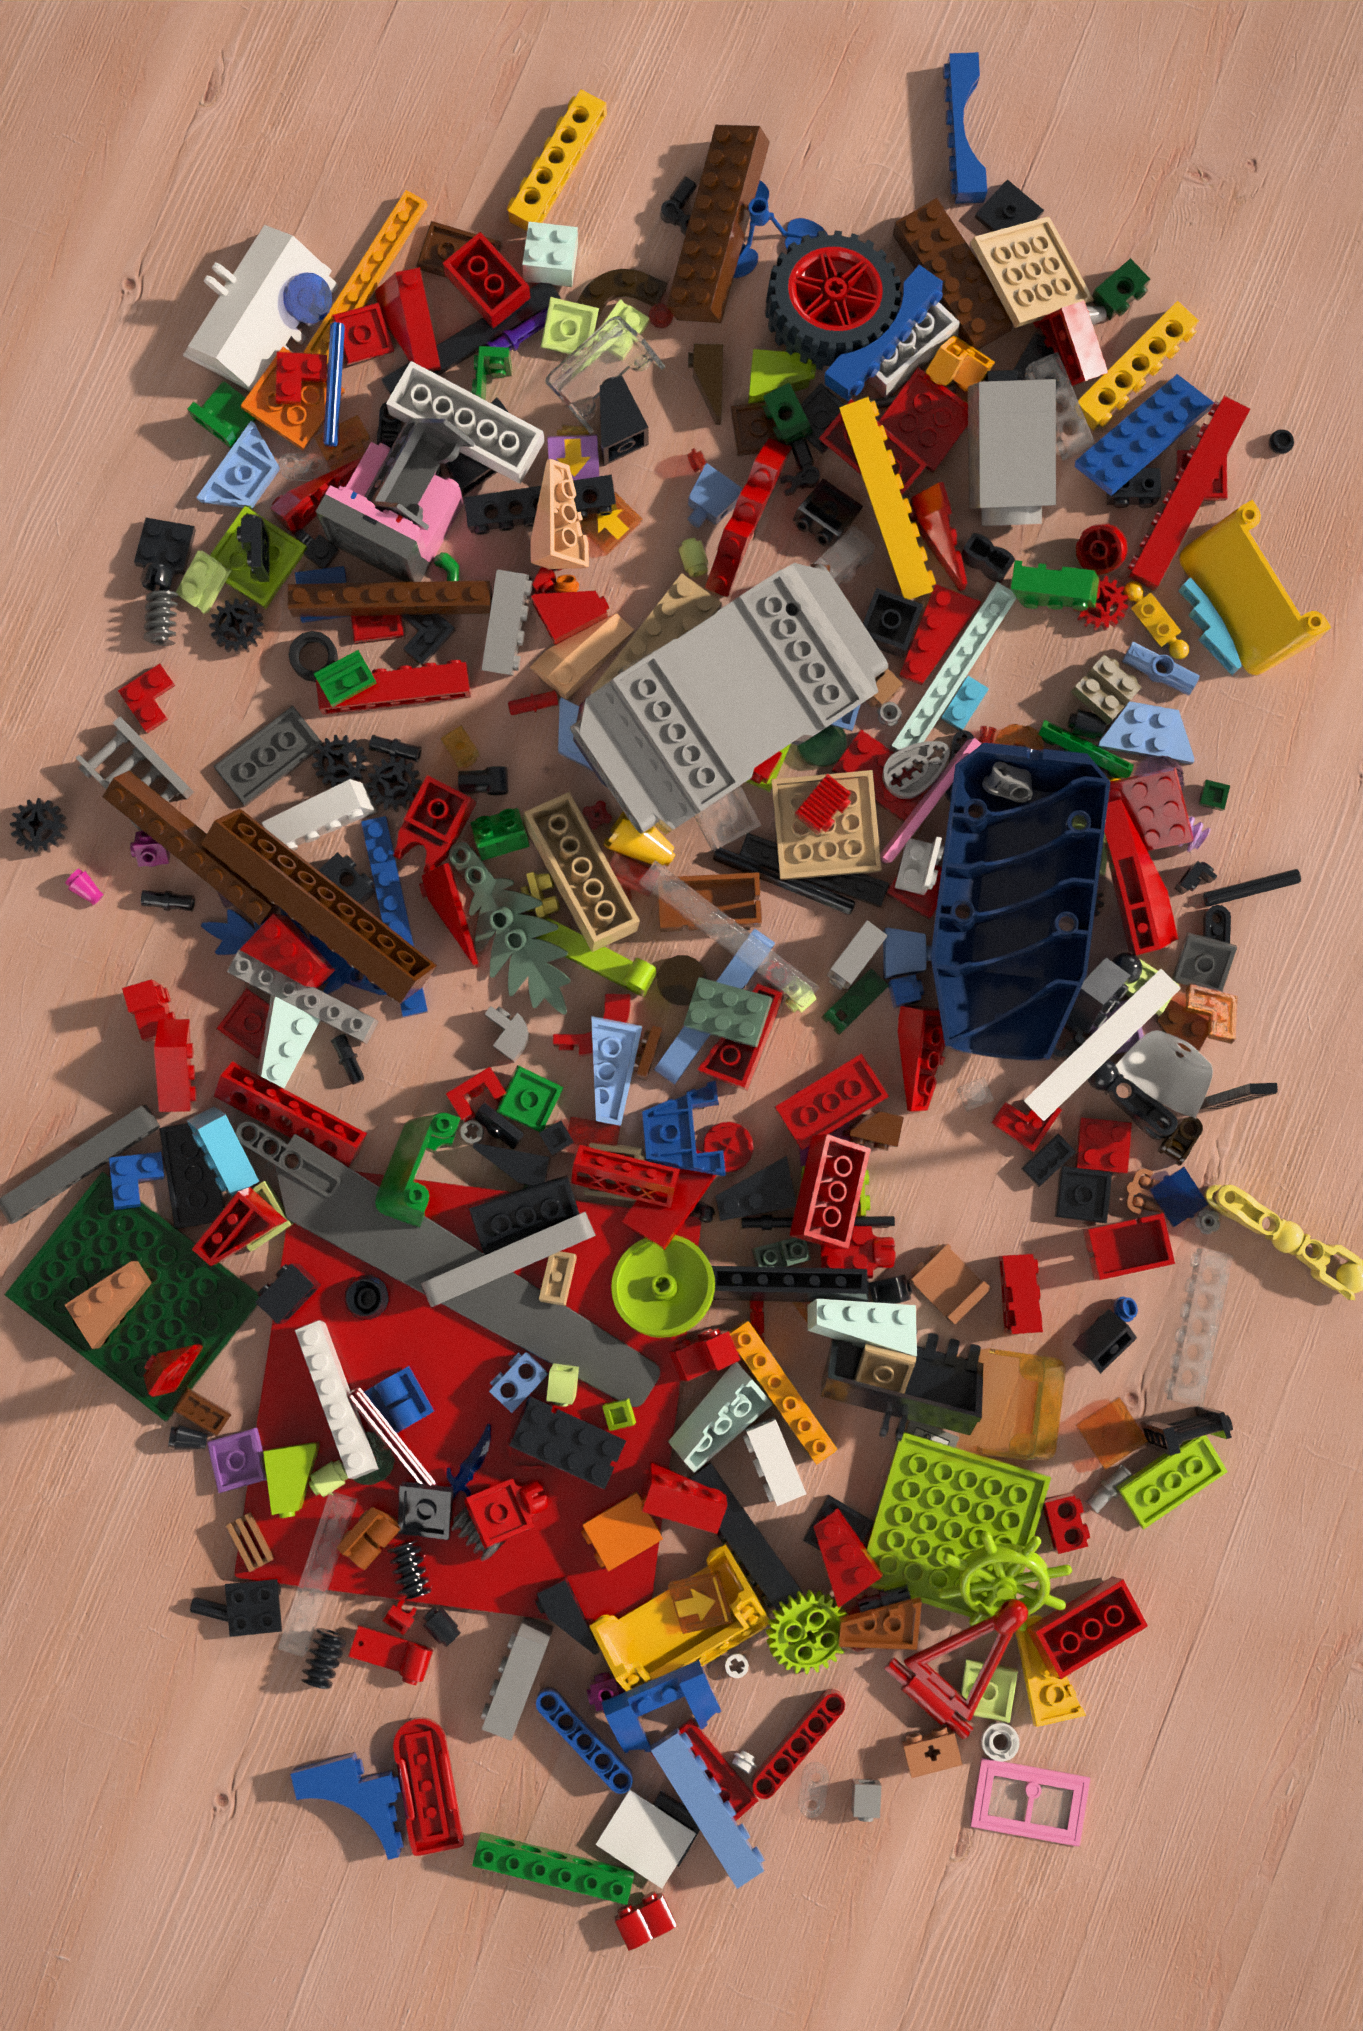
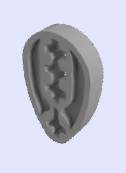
M926 741L897 751L889 757L883 768L882 778L886 789L892 795L901 799H912L921 795L936 781L944 769L950 755L949 747L941 741ZM933 748L937 751L943 750L942 759L935 757L929 761L927 760L932 756ZM912 762L923 765L921 773L914 771L910 776L911 780L906 777L901 781V787L897 784L891 785L892 776L899 778L903 773L902 769L906 771L911 770L913 767Z

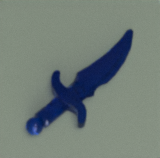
M489 1423L486 1425L476 1447L460 1464L458 1475L454 1477L451 1473V1468L447 1467L446 1469L447 1479L451 1484L450 1487H453V1500L459 1491L465 1492L467 1497L471 1496V1491L466 1485L469 1481L473 1480L474 1473L480 1469L487 1455L491 1440V1425Z

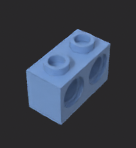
M527 1352L523 1356L518 1353L508 1363L511 1367L505 1375L500 1372L490 1382L493 1388L489 1392L511 1413L549 1374ZM527 1363L533 1367L532 1377L523 1378L520 1375L519 1368L522 1364ZM504 1383L514 1385L516 1390L514 1396L505 1397L502 1394L501 1388Z

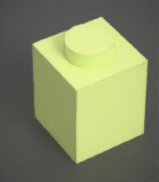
M553 1363L549 1371L546 1401H551L557 1406L573 1404L577 1392L579 1367Z

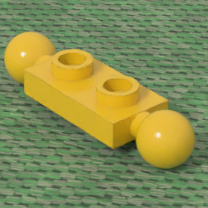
M1128 582L1124 586L1123 594L1128 595L1127 600L1136 602L1131 607L1132 612L1161 648L1167 643L1169 644L1171 657L1178 660L1185 658L1189 653V646L1184 640L1176 638L1182 631L1152 593L1144 597L1143 587L1139 582Z

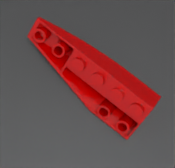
M1122 800L1110 801L1107 806L1103 842L1128 951L1134 955H1140L1159 950L1178 940L1168 891Z

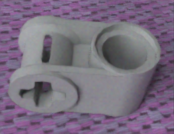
M996 762L992 766L990 775L982 780L983 788L992 795H998L1018 803L1029 801L1032 797L1031 773L1025 769H1020L1004 762Z

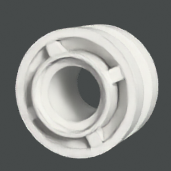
M994 1722L983 1730L981 1746L991 1759L1000 1762L1008 1761L1016 1755L1019 1749V1737L1016 1731L1008 1724ZM998 1734L1005 1735L1007 1739V1744L1002 1749H996L993 1745V1739Z

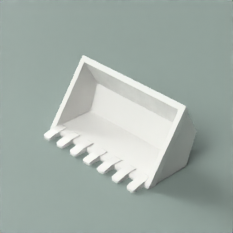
M267 225L263 226L233 275L216 262L212 266V269L226 281V284L223 287L215 278L208 275L205 277L204 282L219 296L183 354L184 357L249 391L253 389L282 347L294 353L286 346L289 338H292L298 344H303L306 336L296 327L301 320L309 327L315 325L317 319L307 311L311 303L321 310H324L327 306V301L318 294L322 285L333 293L338 288V284L329 277L332 270L321 263L293 235Z

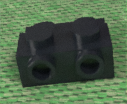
M823 478L798 507L793 521L796 522V526L800 531H809L816 536V540L820 545H829L833 548L859 515L863 506Z
M253 514L244 515L241 518V526L237 527V540L241 542L242 549L247 552L248 566H251L252 573L257 576L259 582H270V533L261 517Z

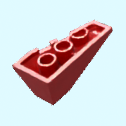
M420 267L395 272L375 290L377 303L380 305L384 320L409 362L412 361L431 372L441 370Z
M356 459L288 491L285 495H279L273 501L270 508L274 517L294 536L299 528L303 529L317 516L316 510L330 485L337 489L339 486L343 488L347 486L361 459Z
M900 1006L897 1032L907 1111H928L937 1084L935 1075L938 1066H943L945 1057L942 1056L945 1041L939 1008L925 1006Z

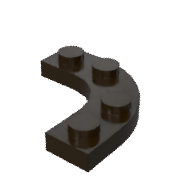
M634 269L611 270L593 279L585 287L577 303L599 308L597 320L607 303L618 297L627 296L658 308L668 283Z

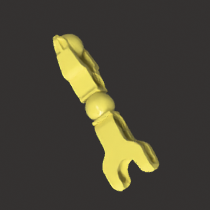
M1211 1185L1206 1189L1204 1201L1209 1207L1257 1234L1266 1235L1265 1239L1271 1240L1274 1247L1280 1252L1295 1255L1296 1258L1306 1264L1311 1269L1312 1277L1317 1281L1338 1291L1348 1300H1355L1354 1294L1363 1290V1260L1342 1245H1326L1316 1239H1310L1311 1236L1304 1234L1298 1224L1280 1219L1277 1214L1258 1203L1251 1195L1234 1185ZM1215 1191H1217L1215 1197L1216 1203L1213 1201L1212 1195ZM1265 1217L1270 1221V1226L1267 1230H1264L1262 1227V1220ZM1308 1244L1313 1247V1253L1310 1257L1305 1253ZM1334 1254L1348 1261L1337 1269L1336 1280L1325 1272V1265L1330 1263V1256Z

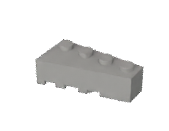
M524 1617L518 1634L512 1632L507 1648L511 1649L509 1658L503 1656L498 1669L499 1672L503 1673L500 1681L494 1680L489 1693L494 1698L491 1704H485L480 1717L485 1720L482 1730L510 1741L512 1740L554 1626L530 1617Z

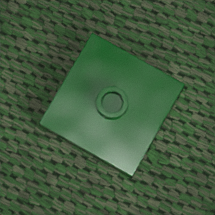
M517 1065L505 1089L507 1094L502 1095L495 1111L540 1133L544 1130L564 1087Z

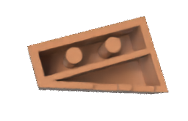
M131 1261L65 1304V1307L91 1348H100L105 1339L119 1325L122 1318L135 1305L152 1282L139 1262Z

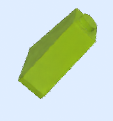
M753 349L748 404L764 402V395L789 382L794 392L808 388L810 379H815L816 364H813L811 359H808L807 364L800 362L801 355L799 353L790 355L788 352Z
M319 1442L263 1451L272 1515L279 1514L280 1518L295 1516V1511L302 1508L311 1479L310 1475L313 1472L320 1448Z

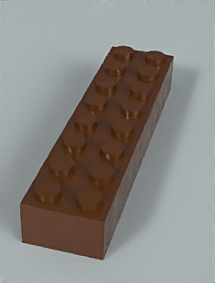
M715 124L666 305L677 320L708 323L722 322L750 218L749 203L755 198L770 143L760 126Z

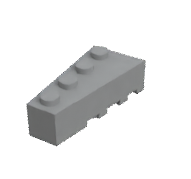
M498 569L496 571L482 670L508 675H514V671H519L521 656H517L519 646H522L525 632L522 631L523 621L527 620L528 606L526 604L532 589L531 577L527 574Z

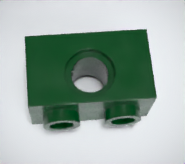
M1130 258L1094 290L1092 295L1093 303L1096 306H1104L1106 317L1109 320L1116 315L1120 317L1130 308L1129 304L1134 299L1139 301L1148 292L1147 286L1151 279ZM1122 288L1127 294H1121L1117 289Z
M790 382L763 396L766 404L762 408L768 420L773 418L777 425L773 427L778 441L784 439L785 444L789 446L793 442L813 433ZM783 412H792L788 420L780 419Z

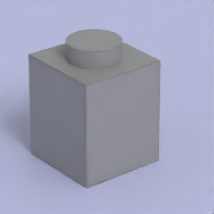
M853 1779L851 1809L853 1816L858 1817V1820L863 1822H872L873 1818H880V1781Z

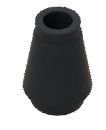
M178 1425V1427L172 1426L168 1447L174 1448V1451L205 1449L208 1434Z

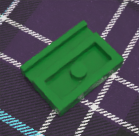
M359 650L314 673L332 707L377 684Z

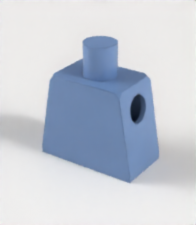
M706 463L688 498V505L694 510L687 518L688 521L697 528L706 519L715 525L718 524L735 508L743 488Z
M885 928L883 930L888 935L883 942V979L923 973L926 970V961H931L932 946H926V934L894 928Z

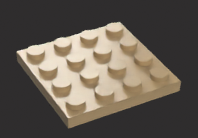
M1049 216L976 236L970 242L1015 328L1040 321L1044 316L1060 308L1081 301H1085L1086 306H1089L1094 301Z
M872 770L828 774L851 792V797L849 798L851 804L843 813L839 811L832 818L835 820V823L827 833L822 830L819 835L797 819L795 812L827 774L772 779L780 880L881 872Z

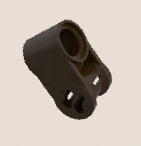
M1194 1117L1181 1118L1178 1121L1176 1130L1163 1140L1158 1152L1160 1154L1165 1153L1174 1159L1178 1166L1182 1165L1202 1134L1203 1125L1201 1121ZM1187 1121L1194 1125V1132L1190 1136L1183 1130L1184 1124Z

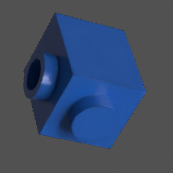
M916 975L893 979L888 983L893 1008L918 1003L921 1000V995H924L922 982L916 979Z

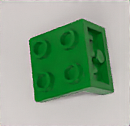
M479 346V355H474L476 379L472 381V394L486 400L487 375H491L494 378L512 376L509 348Z
M222 382L201 407L193 401L187 408L195 422L230 449L250 421L254 422L256 418L241 409V404L246 397L226 382Z

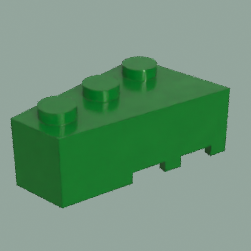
M1015 560L1011 590L1025 608L1036 609L1038 606H1048L1050 609L1060 610L1063 607H1072L1075 610L1081 611L1087 610L1088 607L1095 608L1099 578L1094 570L1062 566V570L1046 569V564L1038 563V568L1022 566L1023 561Z

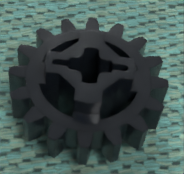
M235 598L232 605L226 600L225 608L216 607L219 611L218 615L211 614L212 619L215 621V623L209 624L211 630H214L211 636L213 639H218L216 644L219 647L225 645V650L228 653L232 648H234L236 654H240L241 648H244L248 653L250 652L249 645L252 644L257 647L256 638L263 639L264 637L259 631L265 629L264 623L260 622L264 618L261 613H257L258 609L255 605L250 607L248 600L240 604L238 598ZM237 611L245 612L247 614L241 615L238 614ZM234 619L239 623L240 634L235 630ZM230 638H235V639H237L238 641H231V640H228V639H230Z
M334 735V741L332 742L325 738L326 745L324 747L319 744L317 745L320 753L313 754V757L318 762L313 763L312 767L319 770L315 774L318 779L324 777L322 783L325 786L331 782V787L333 788L349 779L355 780L357 778L363 780L360 772L367 771V767L362 763L367 762L368 758L361 755L365 752L362 746L356 748L358 745L356 739L349 743L347 735L342 740L337 735ZM337 747H342V749L340 750H332ZM354 753L357 760L356 767L351 762ZM325 758L329 762V766L326 768L327 771L324 769ZM333 758L340 761L344 760L347 767L340 764L337 765ZM346 774L348 775V776L343 777V778H338L339 775H346Z
M391 756L389 763L381 759V767L373 765L376 771L375 774L368 773V777L373 780L367 783L368 789H373L369 793L370 797H377L375 800L377 806L384 803L385 811H388L390 806H393L395 812H398L399 806H403L407 810V803L409 801L412 803L414 801L413 796L417 795L419 791L416 787L422 785L421 780L415 779L420 776L419 771H412L414 768L412 762L405 765L403 757L399 762H396L394 756ZM390 769H393L391 772H389V773H387V774H383V773H385L386 771H388V770H390ZM405 772L410 776L411 784L403 780ZM398 780L400 785L394 786L392 789L389 783H394ZM378 784L386 789L384 797L379 792ZM405 794L403 798L396 800L397 797Z
M37 798L36 804L30 799L27 800V807L19 805L18 807L21 812L19 814L13 813L12 816L17 820L10 823V826L16 829L11 835L14 838H19L16 843L19 846L25 845L24 849L28 852L34 849V852L37 854L41 853L42 848L48 853L51 852V845L58 848V838L65 839L61 831L68 829L65 824L61 823L66 820V816L59 814L61 809L58 806L53 807V803L49 800L44 804L41 798ZM46 811L52 815L54 821L47 819ZM40 822L43 823V826L38 827L37 831L35 826H39ZM24 831L30 832L32 841L26 838Z

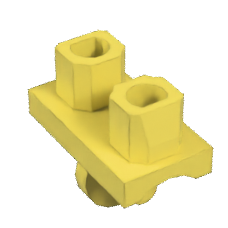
M534 872L526 874L531 894H529L528 886L521 887V893L541 900L543 904L535 908L537 917L542 919L549 918L550 914L560 910L556 896L544 899L543 890L554 888L551 875L549 873L537 875Z

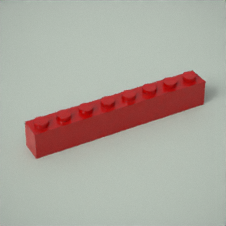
M1225 395L1220 402L1214 401L1208 415L1212 416L1208 425L1202 424L1196 436L1200 438L1197 446L1192 445L1185 457V459L1189 460L1185 469L1179 468L1174 478V481L1177 482L1174 490L1169 489L1162 501V503L1166 504L1162 513L1156 512L1151 522V525L1154 526L1151 534L1146 533L1139 545V547L1143 548L1139 557L1134 555L1128 566V569L1131 570L1128 578L1152 590L1159 586L1251 410L1250 408Z

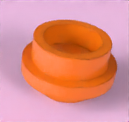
M561 575L557 577L554 589L557 593L576 592L579 590V583L573 575Z

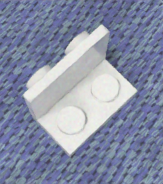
M936 837L932 844L911 838L905 844L895 888L924 895L928 889H932L938 875V870H935L934 867L941 861L944 846L940 845L942 838Z

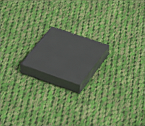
M1187 932L1172 980L1176 983L1222 994L1237 946Z

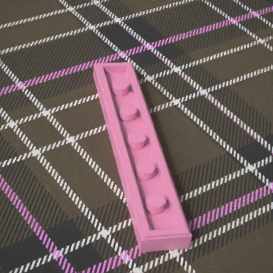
M977 739L967 740L882 850L880 853L882 863H891L953 783L955 764L981 745Z

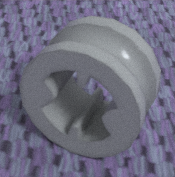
M467 1121L461 1127V1136L470 1144L478 1143L484 1136V1129L477 1121ZM470 1125L473 1128L475 1126L479 1128L476 1132L478 1137L472 1139L471 1136L468 1139L465 1135L468 1133L467 1127Z

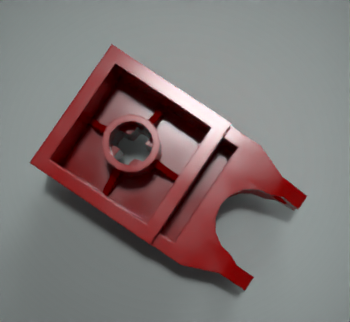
M427 775L403 819L404 822L398 832L397 846L393 856L401 860L413 847L422 845L427 852L423 872L427 873L437 868L448 858L451 846L459 838L477 802L471 797ZM444 807V813L439 816L437 813L438 808L443 809Z

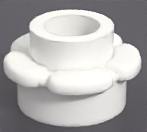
M742 1750L740 1754H734L735 1758L732 1764L740 1770L750 1774L753 1768H757L756 1764L753 1763L755 1757Z

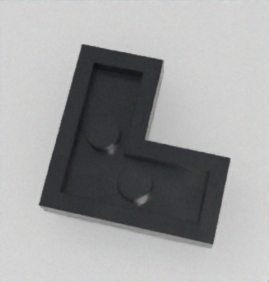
M438 613L431 615L401 614L402 618L418 631L403 650L421 666L427 663L456 631L455 627Z

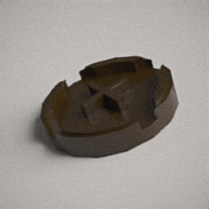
M676 955L667 959L661 965L657 974V987L661 996L669 1003L687 1006L691 1003L698 978L707 979V974L703 965L695 958L687 955Z

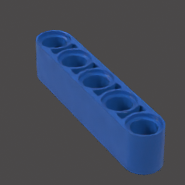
M545 1687L540 1690L536 1700V1708L539 1713L612 1791L618 1794L629 1791L632 1787L633 1775L628 1765L555 1688ZM545 1695H550L555 1699V1704L552 1707H545L541 1703V1698ZM562 1715H570L574 1722L566 1727L561 1725L559 1718ZM581 1734H587L591 1737L592 1742L587 1746H583L578 1743L577 1738ZM602 1753L606 1754L610 1761L606 1765H599L595 1760L596 1756ZM618 1773H623L628 1777V1781L622 1785L617 1784L613 1779L614 1776Z

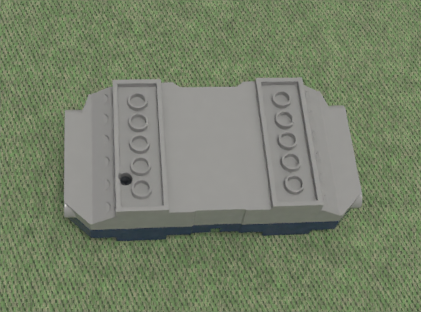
M793 563L757 584L698 626L654 651L585 698L579 705L577 721L570 726V729L574 736V743L600 782L611 791L635 829L639 833H643L652 826H656L663 833L668 834L752 778L756 766L791 743L795 745L802 744L878 693L875 677L888 669V663L827 568L822 564L810 567Z

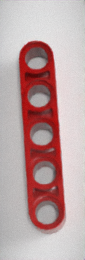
M827 1689L754 1773L751 1783L753 1792L760 1799L772 1797L843 1714L845 1701L838 1690ZM830 1697H836L840 1700L838 1707L834 1709L827 1708L826 1701ZM814 1717L822 1719V1725L818 1729H812L808 1726L809 1721ZM795 1738H802L805 1740V1745L801 1749H794L791 1746L792 1741ZM779 1758H784L788 1761L787 1767L782 1770L774 1767L775 1761ZM763 1778L771 1782L770 1787L765 1790L757 1787V1782Z

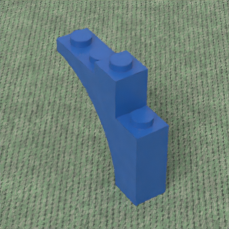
M356 1752L294 1768L290 1775L296 1800L324 1799L346 1806L360 1815L373 1828L385 1849L388 1860L399 1857L401 1848H404L401 1832H396L394 1822L397 1821L395 1806H390V1803L396 1802L399 1796L398 1793L401 1792L399 1777H394L393 1770L362 1778L364 1766L361 1758L357 1759Z

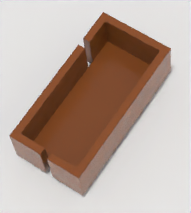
M759 873L657 877L660 932L683 931V926H687L688 931L761 927Z

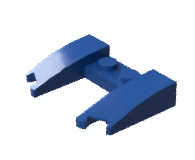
M699 1660L601 1702L605 1717L624 1753H628L629 1750L651 1752V1744L638 1717L682 1697L686 1698L701 1730L708 1725L707 1721L715 1713L721 1712L719 1703Z

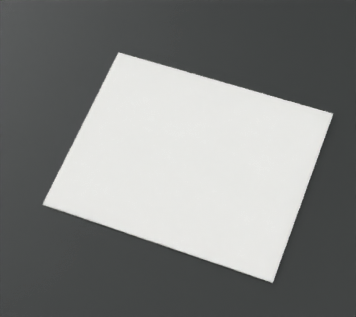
M629 1790L596 1845L662 1889L696 1833Z

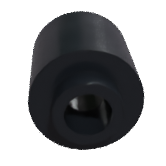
M1077 709L1076 713L1070 714L1067 727L1071 728V734L1095 739L1096 737L1102 738L1106 723L1095 713Z
M433 1607L423 1617L426 1622L422 1626L438 1644L442 1643L445 1647L451 1644L461 1633L457 1628L458 1624L442 1607L438 1610Z

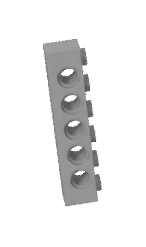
M240 949L227 971L238 979L270 995L276 996L366 1044L379 1022L375 1018L314 987H307L296 982Z

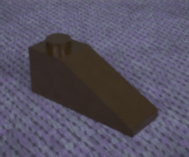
M694 344L693 353L688 352V368H693V379L715 424L721 425L723 344Z

